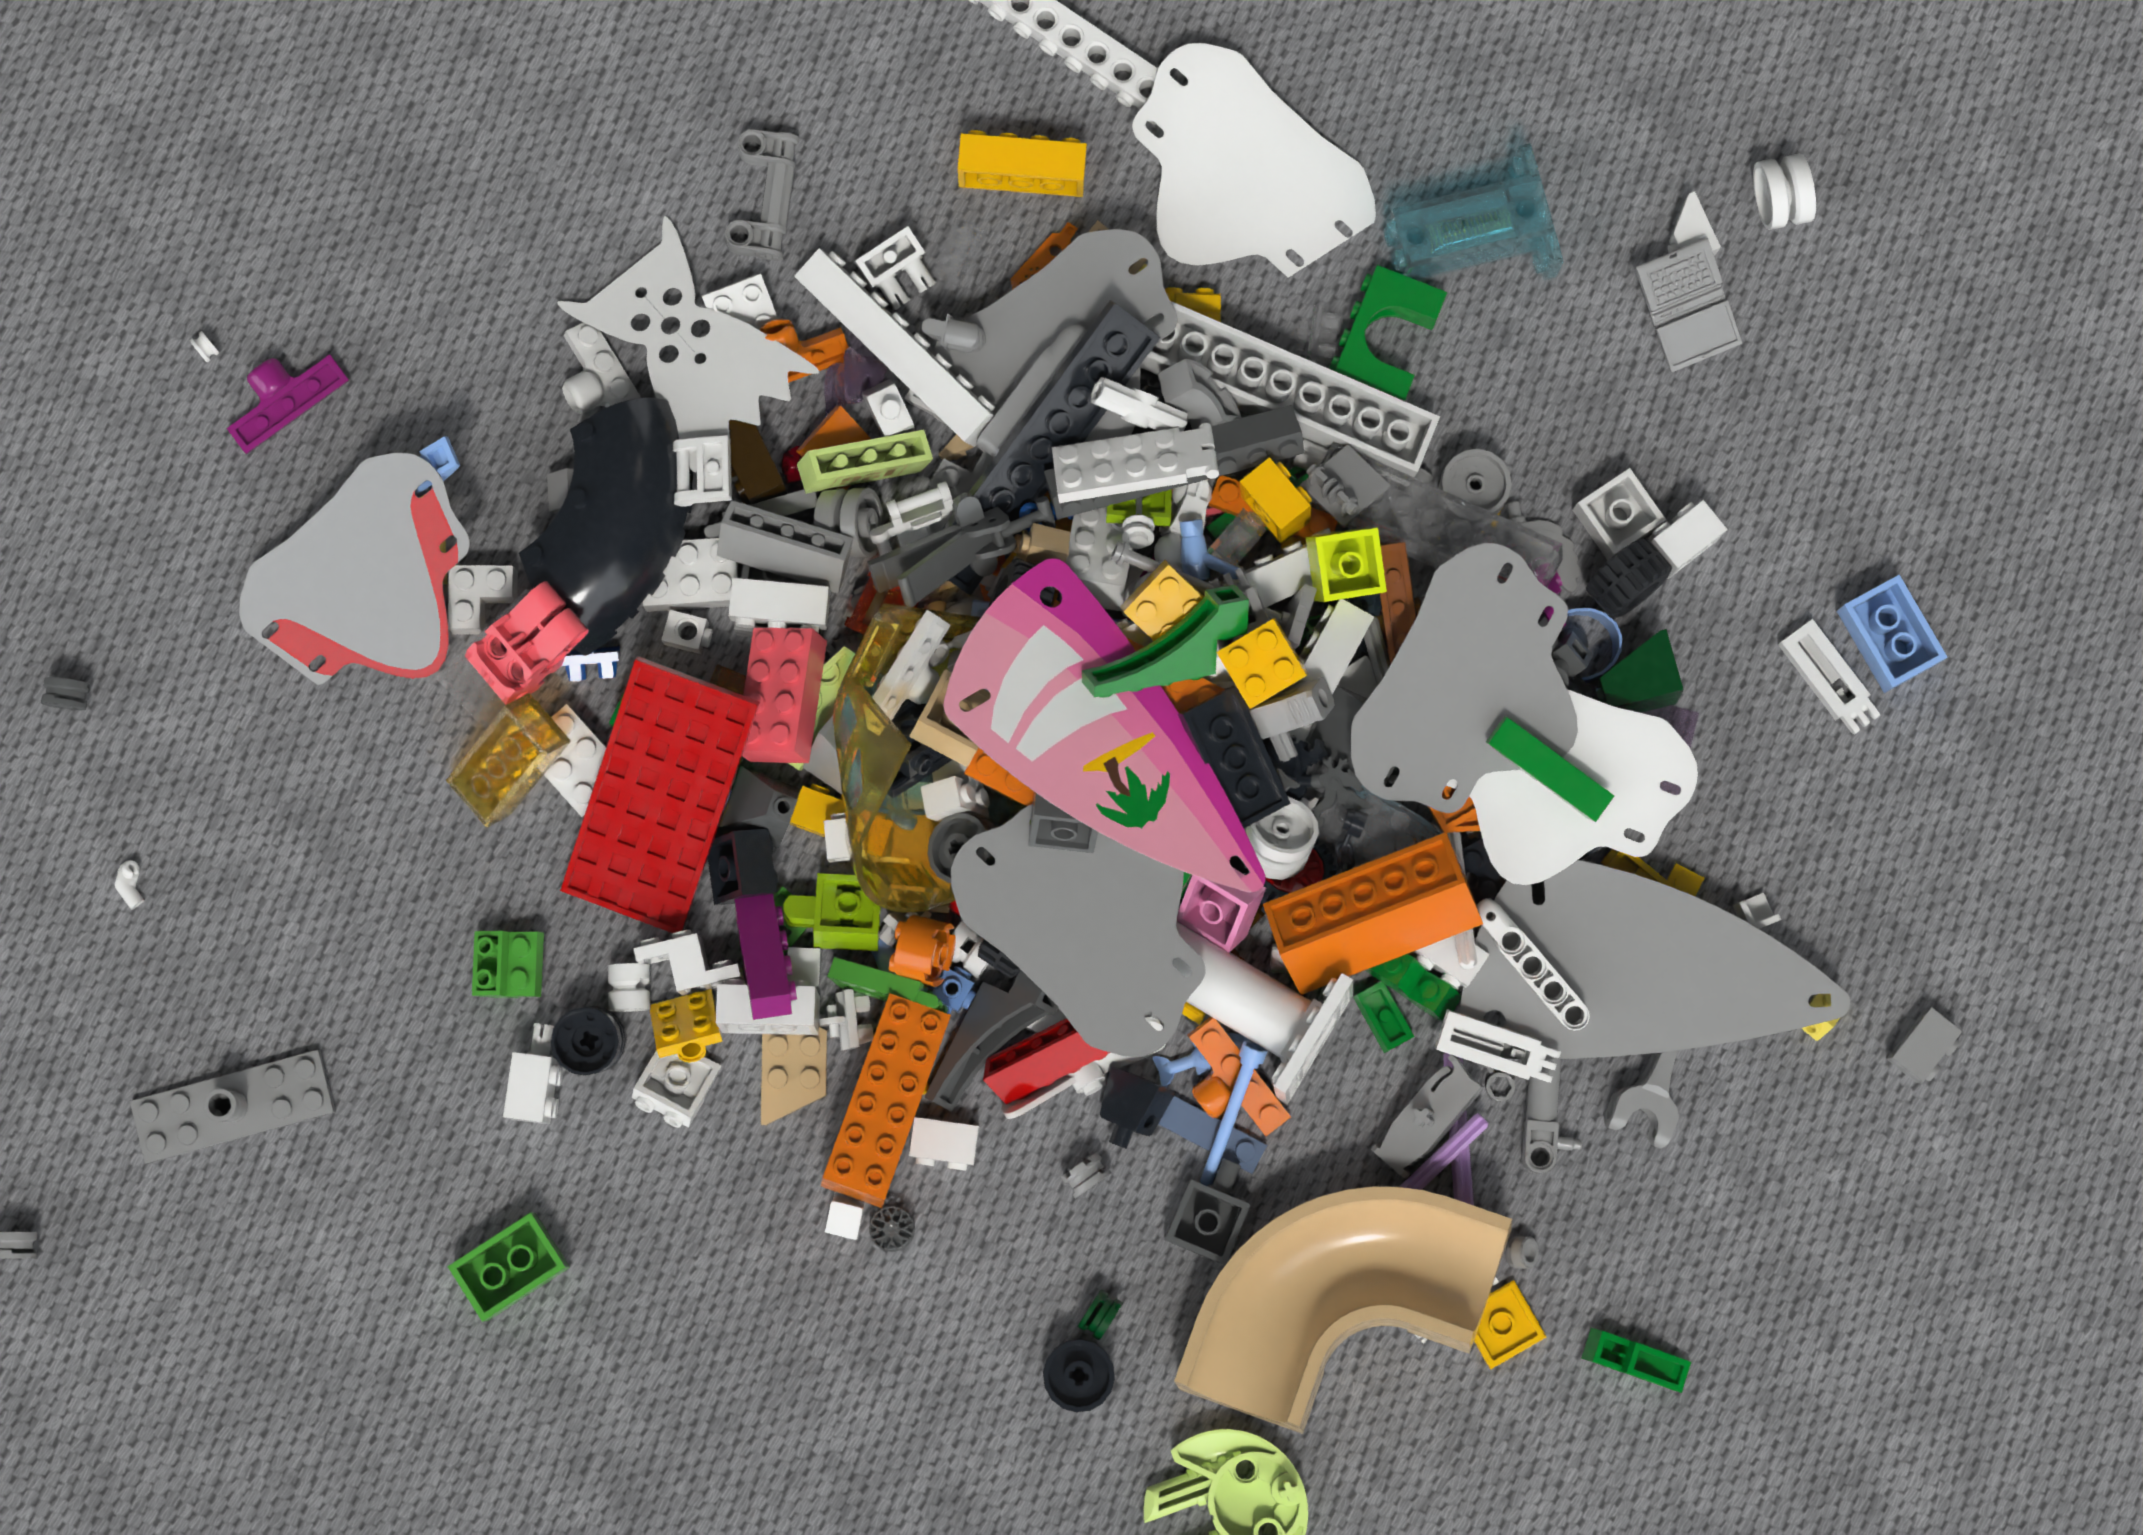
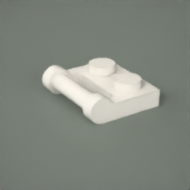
M729 436L675 440L673 442V451L676 452L677 492L674 493V504L690 506L693 503L732 500L731 445ZM696 452L697 490H690L689 453Z

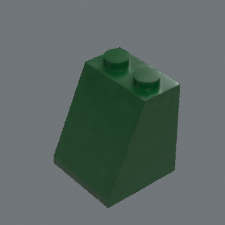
M1667 629L1660 630L1600 677L1597 687L1594 689L1595 695L1591 698L1617 708L1638 713L1677 704L1684 689Z

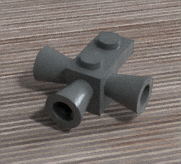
M1544 614L1538 619V624L1541 627H1545L1548 624ZM1564 629L1560 632L1552 646L1551 656L1568 690L1591 698L1594 692L1578 674L1587 668L1593 656L1588 650V639L1579 629Z

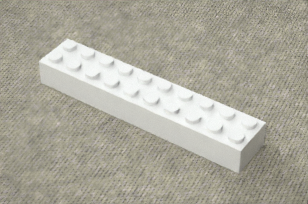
M1170 301L1177 314L1176 327L1170 335L1153 347L1140 368L1158 375L1161 371L1185 358L1196 361L1213 372L1210 377L1221 389L1224 387L1228 389L1238 410L1250 415H1256L1292 405L1302 430L1303 438L1336 452H1339L1348 444L1371 467L1408 483L1413 480L1419 471L1440 416ZM1161 313L1156 314L1145 322V326L1150 330L1164 321V315Z

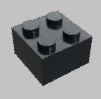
M768 829L733 831L714 839L708 856L714 906L735 904L734 899L777 892L778 875L773 866V842L769 837Z

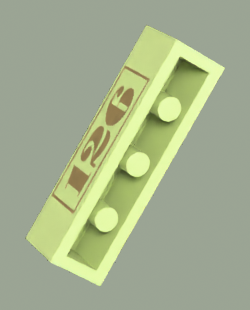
M919 430L809 450L797 463L805 493L807 494L919 473L933 460L925 431Z

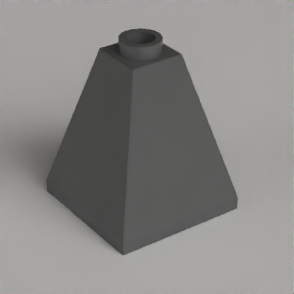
M740 766L719 826L730 831L768 829L773 847L779 848L795 809L800 788Z

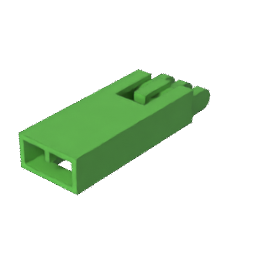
M836 957L833 959L827 977L842 989H853L856 993L887 1001L889 993L938 1011L948 1012L947 1005L920 981Z

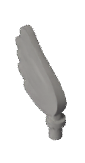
M1519 501L1508 503L1507 508L1510 519L1507 522L1508 526H1512L1514 532L1512 536L1513 550L1535 569L1547 563L1550 570L1554 568L1559 574L1562 581L1561 587L1569 593L1576 591L1577 583L1575 579L1581 575V569L1577 564L1578 557L1573 551V542L1562 536V528L1559 525L1542 520L1526 522L1525 516H1522Z

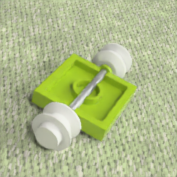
M1172 489L1107 506L1106 523L1122 524L1124 530L1122 540L1123 542L1130 543L1132 548L1142 549L1151 545L1154 541L1153 531L1155 526H1170Z

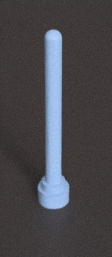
M1244 1041L1239 1052L1242 1066L1200 1179L1201 1184L1205 1186L1213 1184L1253 1071L1258 1069L1259 1064L1264 1063L1268 1050L1254 1042Z

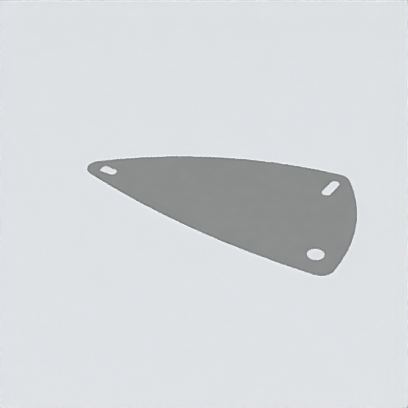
M1577 860L1558 874L1544 880L1545 902L1541 905L1534 904L1532 900L1531 884H1513L1508 880L1494 901L1503 908L1586 1005L1590 1014L1588 1024L1584 1028L1574 1031L1560 1023L1497 949L1494 939L1482 925L1477 934L1475 945L1490 955L1467 988L1463 987L1460 1013L1483 1021L1487 1012L1491 1010L1500 1011L1506 1020L1504 1028L1537 1038L1542 1041L1541 1045L1561 1051L1559 1058L1546 1055L1545 1059H1576L1661 1053L1758 1038L1839 1019L1847 1014L1851 1003L1847 992L1822 971L1772 936L1735 915L1660 882L1607 866ZM1492 912L1486 914V919L1492 917ZM1513 931L1507 932L1502 938V945L1507 949L1515 947L1518 943V935ZM1534 956L1526 958L1523 963L1525 973H1534L1539 968V960ZM1556 981L1547 983L1544 988V994L1548 998H1554L1560 992V985ZM1831 993V1006L1811 1007L1808 1003L1811 995ZM1578 1006L1568 1008L1565 1013V1019L1570 1023L1578 1021L1581 1016V1010ZM1504 1043L1500 1057L1519 1059L1509 1055L1511 1048L1521 1051L1525 1050Z

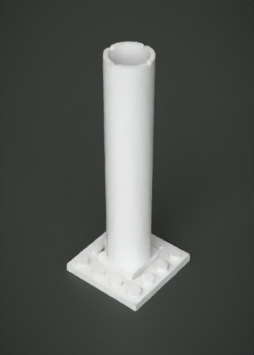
M1177 922L1176 928L1180 937L1203 959L1206 969L1202 982L1191 994L1187 1002L1281 1058V1063L1272 1077L1276 1098L1288 1105L1353 997V979L1343 973L1338 980L1332 977L1323 992L1324 1003L1322 1004L1316 999L1311 1001ZM1175 958L1173 960V966L1183 976L1188 977L1191 975V968L1182 959Z

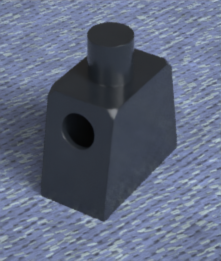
M1111 1066L1100 1110L1101 1118L1115 1124L1109 1142L1127 1149L1133 1132L1151 1136L1176 1091L1131 1072Z

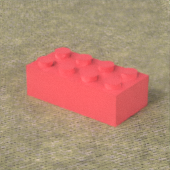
M753 628L743 696L757 700L760 704L742 755L749 762L809 763L827 645V641L813 628Z

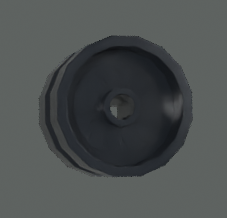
M1084 1339L1068 1340L1055 1347L1047 1357L1043 1370L1044 1386L1051 1400L1062 1409L1076 1413L1091 1411L1103 1404L1112 1392L1115 1381L1114 1366L1107 1352L1096 1343ZM1082 1369L1085 1373V1378L1079 1382L1075 1381L1072 1377L1073 1371Z

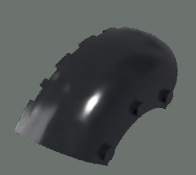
M637 398L623 401L595 413L570 429L574 445V470L565 501L548 528L534 542L519 552L532 589L540 583L548 581L566 603L562 611L570 608L589 630L588 634L574 647L585 657L607 643L618 633L616 631L618 627L629 617L633 619L640 612L637 608L648 594L652 596L666 576L663 572L671 556L676 557L685 535L683 527L687 513H691L693 504L690 506L674 504V493L677 492L676 452L673 451V442L679 440V434L673 412L668 400ZM689 467L690 490H694L692 488L693 473L695 472H693Z

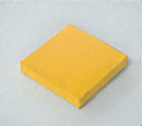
M1514 1280L1490 1293L1474 1339L1475 1345L1491 1370L1546 1338L1544 1331Z

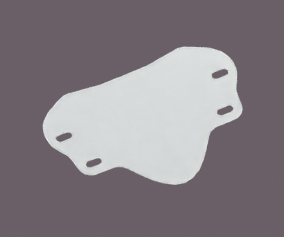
M1192 43L1175 49L1164 59L1158 68L1152 93L1136 114L1132 128L1135 137L1158 158L1162 166L1157 202V233L1160 244L1169 257L1184 264L1206 265L1249 255H1260L1266 257L1289 278L1349 239L1335 228L1337 220L1343 221L1353 231L1352 236L1374 223L1376 217L1375 199L1361 164L1323 138L1269 88L1243 55L1237 51L1207 43ZM1171 69H1178L1188 79V84L1181 86L1170 76ZM1148 120L1154 121L1164 131L1163 137L1157 138L1146 128V122ZM1292 249L1304 260L1303 266L1298 267L1286 256V251Z
M1568 690L1577 715L1578 733L1574 746L1562 758L1612 793L1614 798L1599 819L1594 822L1584 817L1522 770L1497 771L1483 775L1478 779L1469 797L1473 800L1481 836L1490 862L1500 876L1513 884L1529 885L1539 883L1566 869L1596 847L1606 846L1633 857H1643L1652 852L1668 821L1690 801L1698 777L1697 762L1690 747L1666 720L1656 716L1617 708ZM1451 779L1446 786L1456 789L1458 783L1455 779ZM1668 781L1680 786L1681 792L1678 795L1661 790L1660 783ZM1627 828H1631L1644 834L1645 840L1639 843L1624 836V831Z

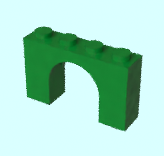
M1377 265L1374 274L1367 273L1360 290L1366 293L1363 302L1356 300L1350 315V319L1355 320L1351 330L1345 328L1338 345L1344 348L1341 357L1334 355L1329 369L1405 401L1415 375L1378 360L1370 352L1366 344L1365 331L1373 322L1386 317L1401 318L1433 330L1447 292Z

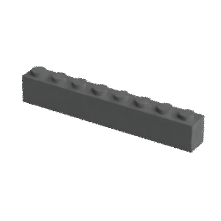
M1292 405L1211 426L1219 476L1259 466L1269 457L1274 462L1304 454L1302 430ZM1055 470L1044 471L1049 497L1057 520L1210 479L1206 475L1187 478L1188 483L1059 503Z

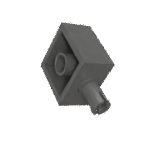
M1222 1158V1163L1212 1185L1205 1186L1191 1179L1188 1181L1164 1240L1219 1264L1226 1265L1250 1204L1232 1197L1233 1194L1230 1193L1241 1166Z

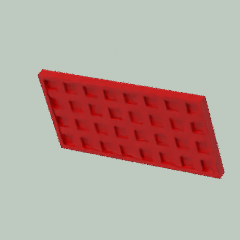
M638 656L631 670L560 891L670 933L683 931L760 702Z

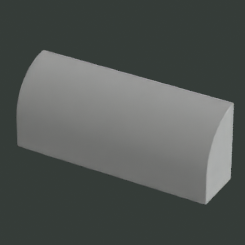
M731 500L721 521L717 556L805 584L828 586L831 592L839 593L849 563L853 538Z

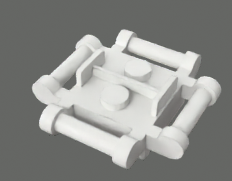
M946 481L937 484V488L898 502L894 499L886 502L891 522L876 527L869 533L872 543L877 545L880 556L892 551L888 541L890 537L896 536L899 546L903 547L941 531L954 513L952 506L954 499L952 500ZM946 581L919 602L929 600L928 596L950 589L956 585ZM897 586V587H895V588H893V589H889V590H892V591H894V590H899L900 587Z

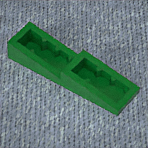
M1506 716L1502 718L1485 742L1587 819L1596 822L1614 798L1612 793Z

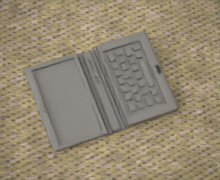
M1708 238L1635 267L1652 322L1671 373L1742 344L1729 301L1725 298L1721 285L1723 281Z

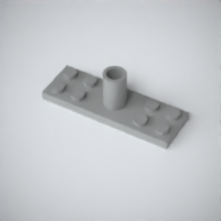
M320 1050L130 1101L145 1164L336 1113ZM229 1098L231 1101L230 1111L227 1114H225L223 1111V1104L225 1100Z

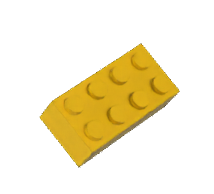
M978 130L968 131V134L961 133L958 158L959 187L1083 197L1087 143H1081L1079 139L1075 138L1050 141L1048 137L1041 135L1025 139L1018 138L1013 133H1001L999 136H988L985 132Z

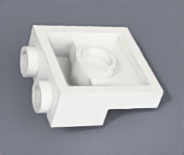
M656 1050L636 1083L632 1098L636 1100L635 1104L641 1110L651 1113L654 1109L665 1115L664 1120L671 1126L680 1128L683 1124L689 1128L702 1106L706 1094L719 1074L721 1065L706 1057L691 1063L680 1060L677 1054L659 1058Z

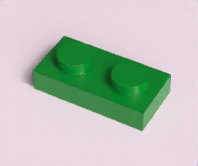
M1379 982L1353 997L1384 1053L1414 1037L1383 982Z

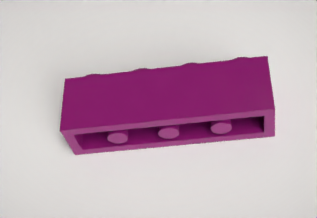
M773 894L734 899L752 1018L756 1020L791 1015V1001L797 1000L795 982L788 981L787 978L788 975H793L790 955H783V950H788L786 931H779V926L784 925L782 907L775 906Z

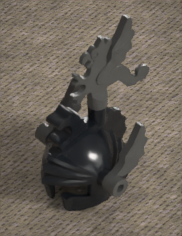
M1290 736L1298 755L1286 762L1279 760L1271 739L1268 744H1264L1288 797L1297 801H1301L1302 798L1312 801L1314 798L1320 799L1324 797L1315 806L1313 811L1318 821V828L1323 827L1325 823L1324 818L1320 817L1321 813L1332 808L1336 804L1337 798L1346 810L1361 811L1363 809L1369 810L1373 807V805L1361 799L1355 791H1348L1345 788L1352 787L1359 792L1363 791L1362 784L1356 777L1355 772H1352L1350 769L1347 772L1343 771V766L1349 763L1348 759L1343 761L1342 758H1339V764L1334 768V758L1330 756L1329 760H1323V763L1328 767L1326 774H1306L1308 767H1312L1313 764H1317L1318 761H1322L1323 757L1327 756L1323 741L1315 739V748L1309 752L1307 742L1300 740L1297 743L1296 736ZM1315 788H1325V796Z

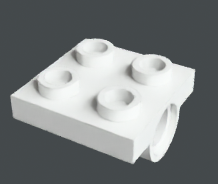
M761 273L701 295L706 308L728 314L752 325L758 330L766 322L778 319Z

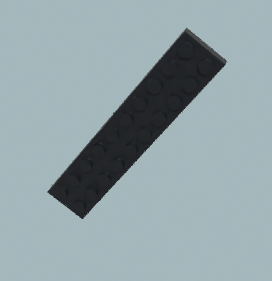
M1110 300L969 491L979 500L983 512L998 506L1008 515L1011 522L1019 518L1020 509L1024 504L1028 502L1036 504V499L1043 497L1048 491L1044 471L1054 469L1052 447L1083 443L1107 411V409L1091 403V393L1094 385L1103 377L1125 386L1161 337ZM954 513L941 530L957 524ZM968 565L948 581L971 596L984 577L978 575Z

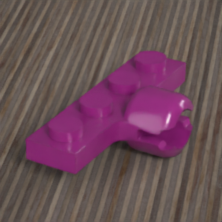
M330 354L295 378L288 374L279 360L275 358L267 359L247 375L248 383L259 396V405L226 429L247 455L345 385L349 380Z

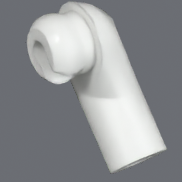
M128 860L122 863L118 869L115 888L129 908L133 910L145 900L136 889L140 867L135 861Z

